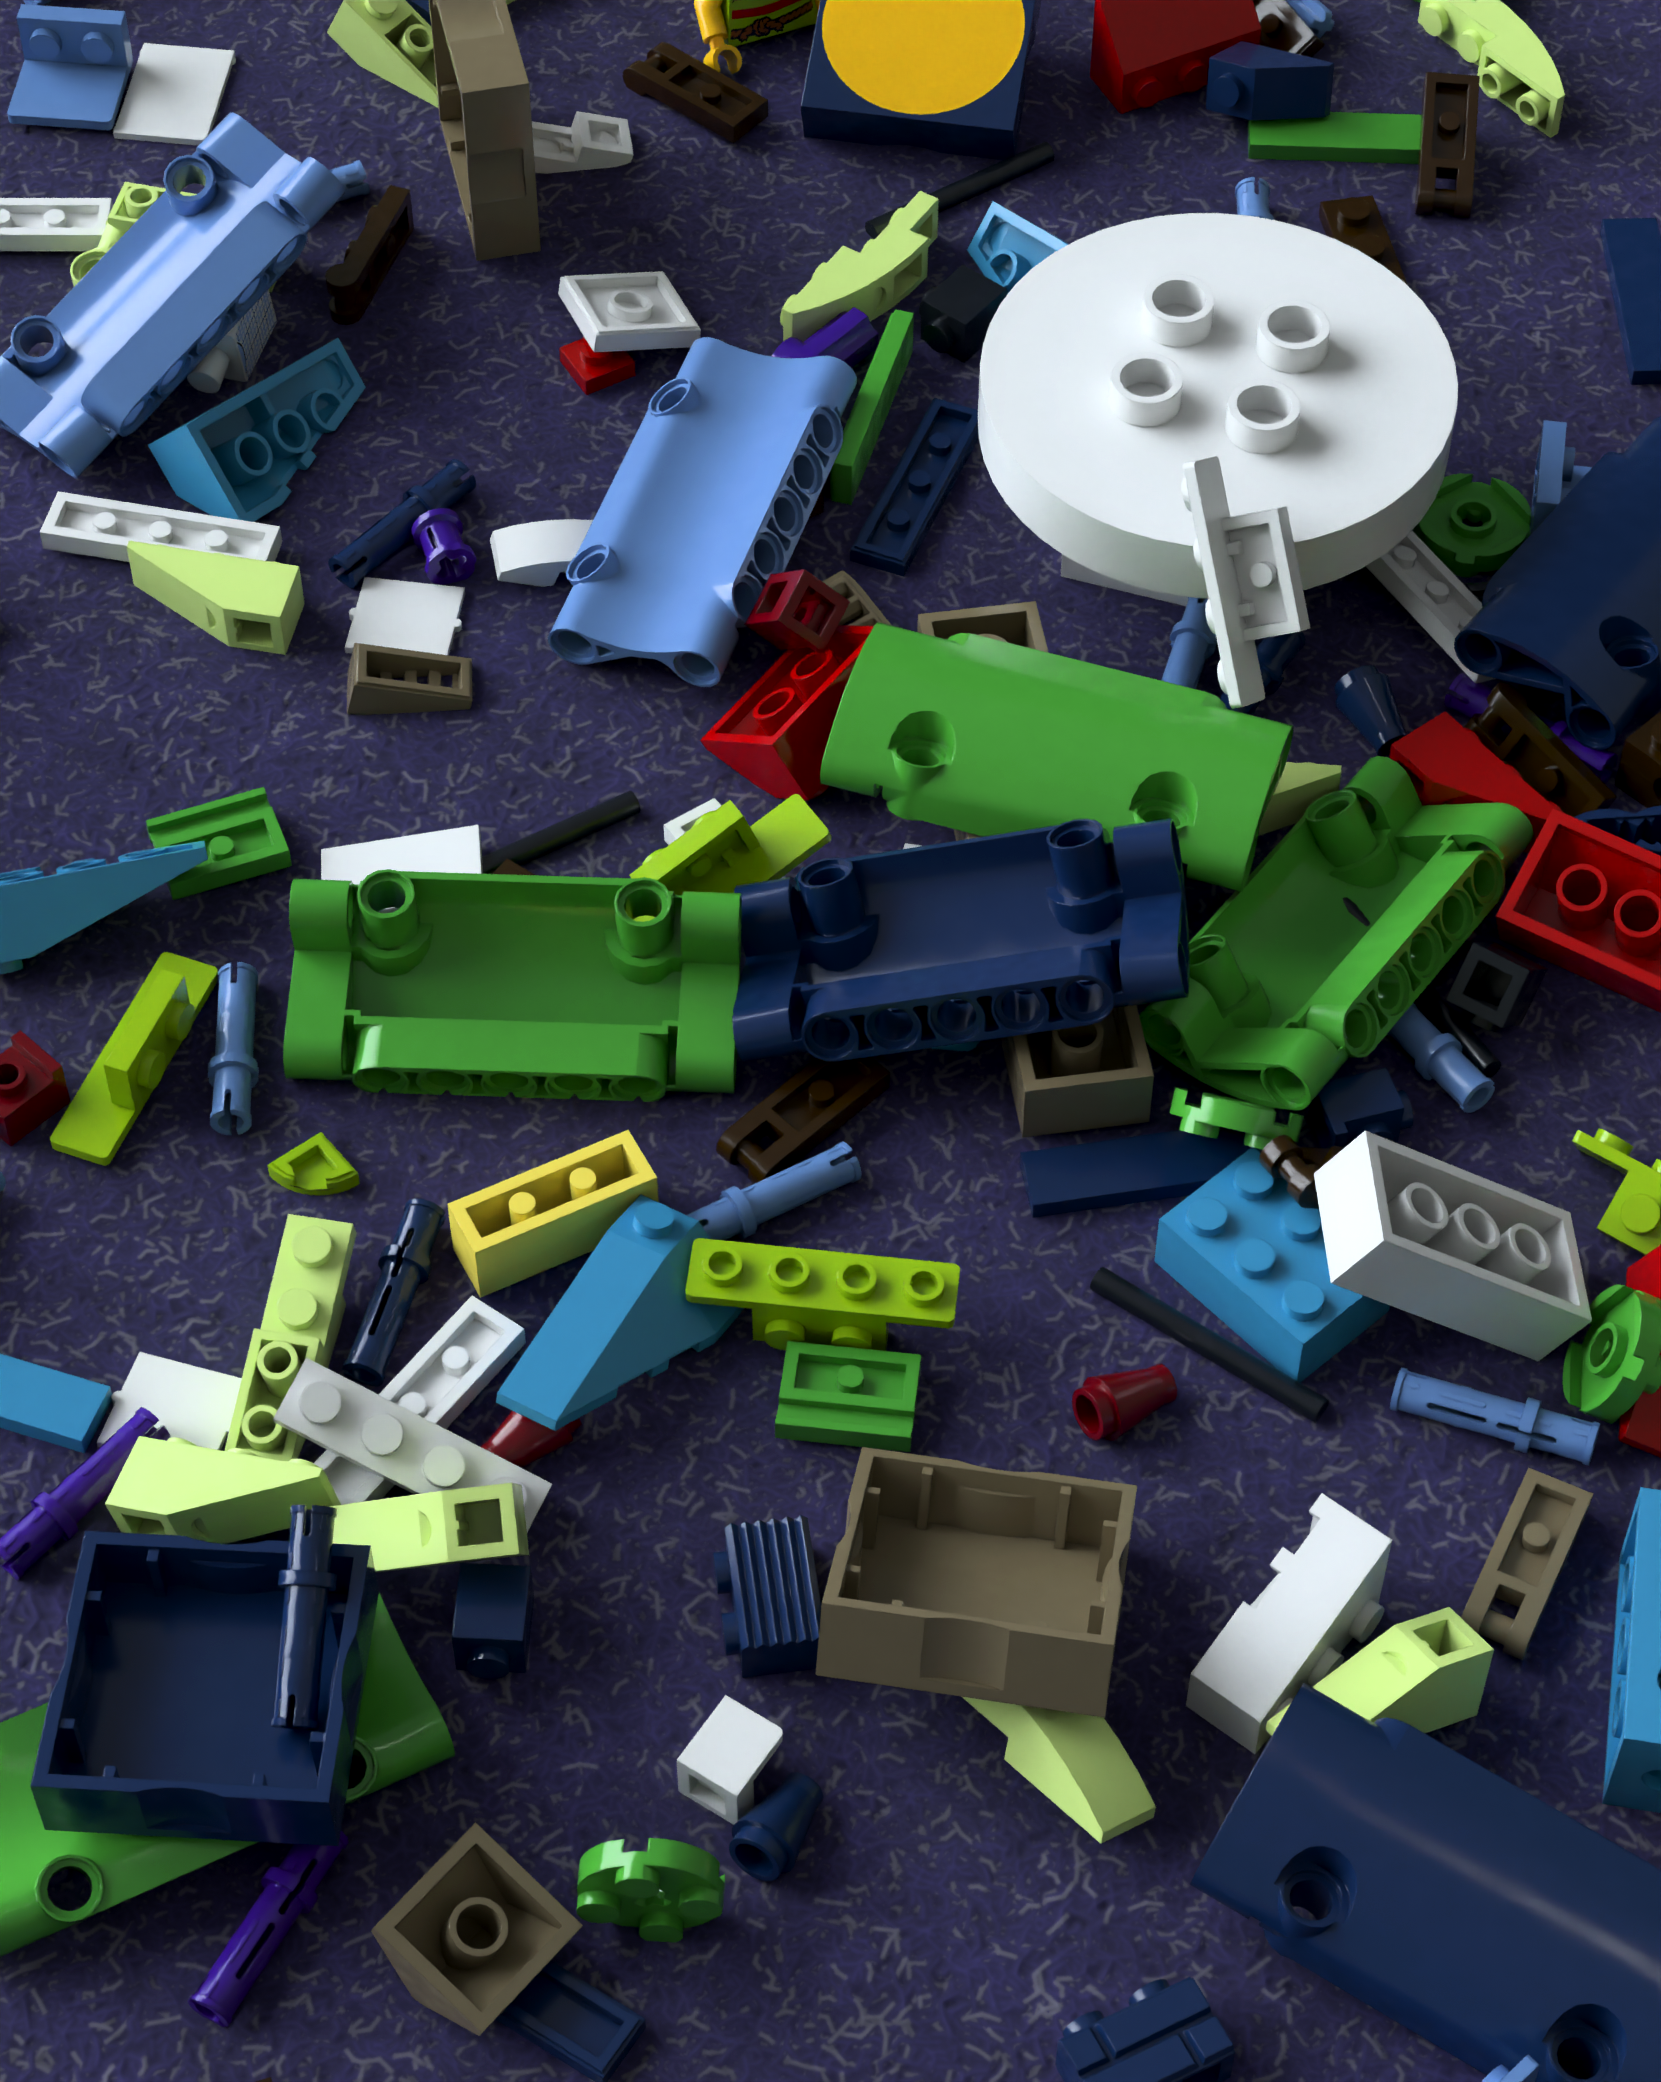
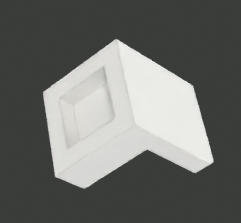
M725 1695L677 1759L678 1791L734 1825L753 1808V1781L782 1743L783 1730L776 1724Z

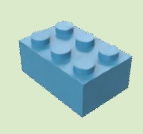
M1252 1147L1159 1219L1154 1262L1271 1365L1296 1381L1302 1382L1389 1311L1390 1305L1331 1284L1320 1210L1301 1207L1287 1192L1288 1183L1284 1179L1272 1177L1259 1162L1261 1153Z

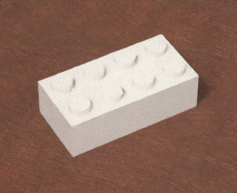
M1368 1131L1360 1134L1314 1173L1331 1284L1536 1361H1540L1592 1321L1570 1212Z

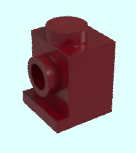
M805 569L771 574L744 625L780 650L810 647L817 653H824L850 601Z
M21 1030L10 1037L12 1046L0 1054V1138L9 1146H13L71 1102L62 1065Z

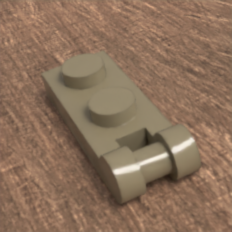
M1529 1467L1461 1616L1479 1635L1504 1645L1503 1653L1523 1660L1527 1653L1536 1628L1593 1498V1493ZM1495 1598L1520 1607L1515 1619L1491 1610Z

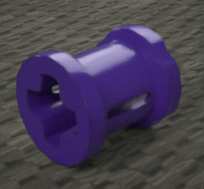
M447 508L427 511L416 519L411 528V535L415 545L423 550L426 556V575L432 583L437 585H445L468 579L474 572L476 563L474 551L470 546L464 544L462 539L463 523L461 518L455 511ZM429 529H432L433 536L431 537L428 533ZM456 558L459 559L458 565H456L454 559Z

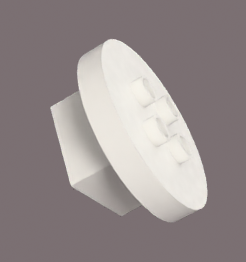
M1186 213L1156 216L1116 225L1078 239L1051 254L1033 267L1015 284L999 305L989 324L983 342L979 375L978 435L984 463L992 482L1006 504L1040 539L1062 553V577L1186 606L1188 597L1200 598V602H1203L1204 598H1209L1204 573L1198 569L1194 558L1193 547L1197 537L1192 512L1187 509L1182 497L1181 484L1185 476L1183 470L1184 463L1214 456L1219 458L1230 517L1287 506L1303 590H1307L1335 581L1375 561L1401 542L1422 520L1434 502L1444 479L1457 411L1458 380L1455 361L1448 340L1438 321L1424 302L1405 282L1361 251L1307 228L1254 216L1223 213Z

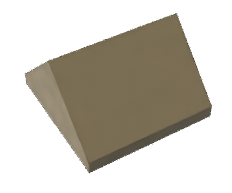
M475 1822L373 1927L371 1932L407 1990L416 2001L480 2036L583 1925Z

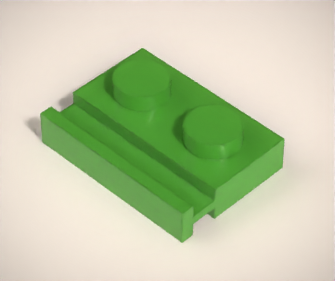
M264 787L146 820L148 835L154 848L205 841L208 859L166 882L173 900L292 866L289 848L272 806L270 807Z
M787 1341L778 1412L775 1419V1438L910 1452L921 1372V1355Z

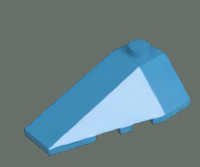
M336 338L148 444V447L176 496L209 515L254 522L285 502L292 492L286 486L288 481L298 468L302 470L309 468L317 457L311 451L313 446L323 433H331L337 429L366 387L339 338Z
M640 1194L604 1234L497 1392L496 1403L556 1431L616 1398L618 1387L643 1373L652 1378L667 1370L669 1359L692 1347L697 1352H700L713 1345L744 1308L691 1303L686 1300L685 1289L693 1241L697 1238L710 1239L700 1222Z

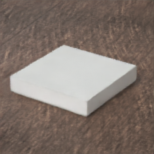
M663 271L560 277L558 295L593 352L691 347L693 342L700 338V327Z

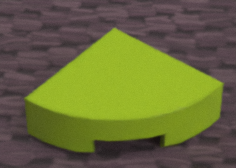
M322 1132L267 1165L269 1176L274 1181L291 1191L301 1194L319 1196L336 1194L360 1184L358 1172Z

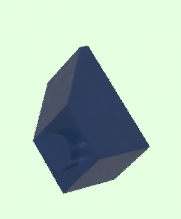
M1241 41L1209 58L1206 109L1248 120L1326 117L1330 115L1334 63Z

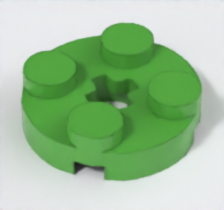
M1462 473L1444 477L1434 502L1422 520L1414 527V533L1454 575L1472 577L1479 572H1490L1500 569L1530 536V506L1525 497L1505 481L1492 477L1491 484L1488 485L1482 482H1472L1473 474ZM1462 519H1467L1471 523L1481 521L1484 524L1480 527H1471L1463 524Z
M1175 1087L1169 1113L1182 1117L1179 1127L1181 1131L1218 1139L1220 1127L1245 1132L1244 1145L1262 1150L1271 1140L1281 1135L1290 1136L1294 1142L1299 1140L1304 1116L1290 1112L1288 1124L1285 1125L1275 1122L1277 1113L1275 1108L1205 1092L1202 1094L1200 1105L1185 1102L1188 1089Z
M1620 1284L1613 1285L1601 1292L1589 1305L1592 1321L1589 1323L1591 1326L1585 1335L1583 1344L1570 1341L1563 1367V1392L1568 1403L1581 1408L1579 1411L1610 1424L1616 1422L1621 1415L1628 1411L1639 1399L1642 1392L1653 1394L1661 1386V1299Z
M648 1838L647 1852H623L624 1839L596 1845L585 1852L580 1859L576 1911L577 1915L585 1921L592 1923L611 1922L621 1926L639 1927V1936L646 1941L678 1942L683 1938L684 1928L704 1924L722 1914L725 1874L719 1877L720 1862L712 1854L696 1846L675 1840Z

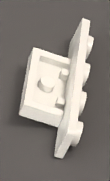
M1217 456L1184 463L1183 470L1185 476L1182 479L1181 491L1185 506L1192 512L1197 537L1193 547L1194 558L1198 569L1204 573L1209 599L1206 602L1205 608L1206 619L1210 630L1216 634L1221 660L1218 663L1217 669L1218 680L1222 691L1228 695L1230 707L1235 709L1265 699L1255 640L1301 632L1310 629V623L1287 506L1230 517L1220 461Z

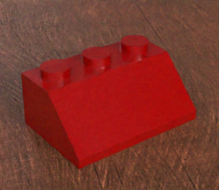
M1095 0L1090 78L1120 114L1140 107H1150L1158 101L1184 92L1197 91L1208 84L1209 58L1241 41L1260 45L1261 25L1253 0Z
M838 625L824 653H817L810 647L788 649L702 737L700 741L704 747L754 785L776 798L787 799L793 794H799L803 800L809 801L821 795L829 787L828 785L821 784L820 770L831 728L858 655L874 626Z
M1553 808L1496 914L1499 939L1661 1013V856Z

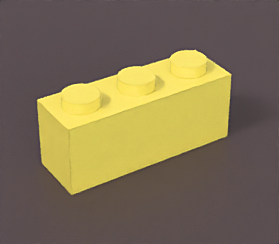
M626 1130L448 1203L453 1250L479 1297H484L594 1251L607 1230L640 1194L659 1202L657 1176L630 1131Z

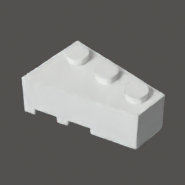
M1321 1493L1309 1510V1513L1313 1516L1310 1534L1295 1554L1284 1547L1281 1548L1270 1564V1567L1278 1572L1276 1577L1251 1606L1244 1601L1190 1674L1186 1706L1254 1754L1271 1736L1266 1730L1267 1721L1293 1701L1303 1683L1312 1687L1341 1666L1344 1660V1656L1340 1654L1352 1638L1360 1643L1364 1642L1375 1630L1384 1613V1607L1379 1604L1392 1539L1323 1493Z

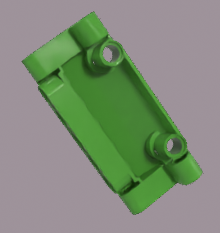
M877 622L858 655L842 695L823 755L820 782L824 785L875 798L879 795L883 786L882 797L887 801L886 806L894 815L906 820L924 821L983 837L1055 826L1076 819H1091L1101 823L1103 829H1107L1110 840L1113 842L1114 827L1172 818L1178 833L1182 863L1188 864L1186 877L1243 892L1253 863L1262 818L1287 762L1294 726L1229 710L1225 703L1217 696L1205 691L971 633H958L948 639H943Z
M1376 756L1370 758L1342 790L1326 794L1308 806L1304 816L1249 875L1243 892L1235 891L1189 942L1190 981L1188 998L1153 1002L1141 1012L1139 1018L1145 1042L1181 1070L1228 1095L1271 1108L1287 1110L1305 1109L1349 1057H1366L1376 1048L1498 903L1504 892L1505 872L1533 839L1532 824L1523 812L1507 803L1422 805L1409 775L1400 764L1388 757ZM1343 898H1349L1358 906L1370 922L1369 926L1364 925L1348 912Z
M391 869L377 870L367 875L363 881H360L359 885H355L349 880L293 879L289 900V925L294 945V958L283 1046L285 1077L289 1079L353 1081L354 1085L361 1090L378 1093L382 1088H385L388 1093L442 1095L448 1090L451 1095L506 1097L512 1092L515 1097L570 1099L573 1094H576L579 1099L613 1101H634L637 1096H640L643 1102L657 1101L665 1095L666 1091L734 1093L737 1049L733 1034L732 1016L740 984L741 893L683 891V895H675L674 891H668L666 886L656 879L646 877L632 879L415 872ZM385 908H399L398 910L392 913L379 912ZM644 915L655 917L645 922L633 920Z

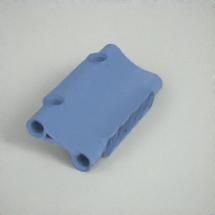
M230 112L197 146L196 151L192 155L177 157L169 163L164 171L163 178L166 191L46 317L33 315L25 317L16 324L11 333V346L0 356V428L19 437L68 475L77 479L118 434L125 437L138 429L299 257L306 245L307 233L345 194L342 184L323 164L312 157H307L302 163L285 153L241 116ZM196 183L205 186L197 195L183 196L180 194L182 189L189 184ZM47 342L53 344L51 350L44 356L32 357L28 355L31 348L38 343Z
M702 337L695 340L676 378L663 385L651 398L648 406L649 409L576 556L567 567L566 577L573 587L548 635V644L551 649L562 659L578 665H588L629 656L655 659L670 667L682 680L699 687L717 685L738 643L739 632L737 628L747 627L744 624L770 575L785 571L841 449L843 428L840 419L857 384V376L854 370L846 362L831 356L778 358L743 350L711 337Z

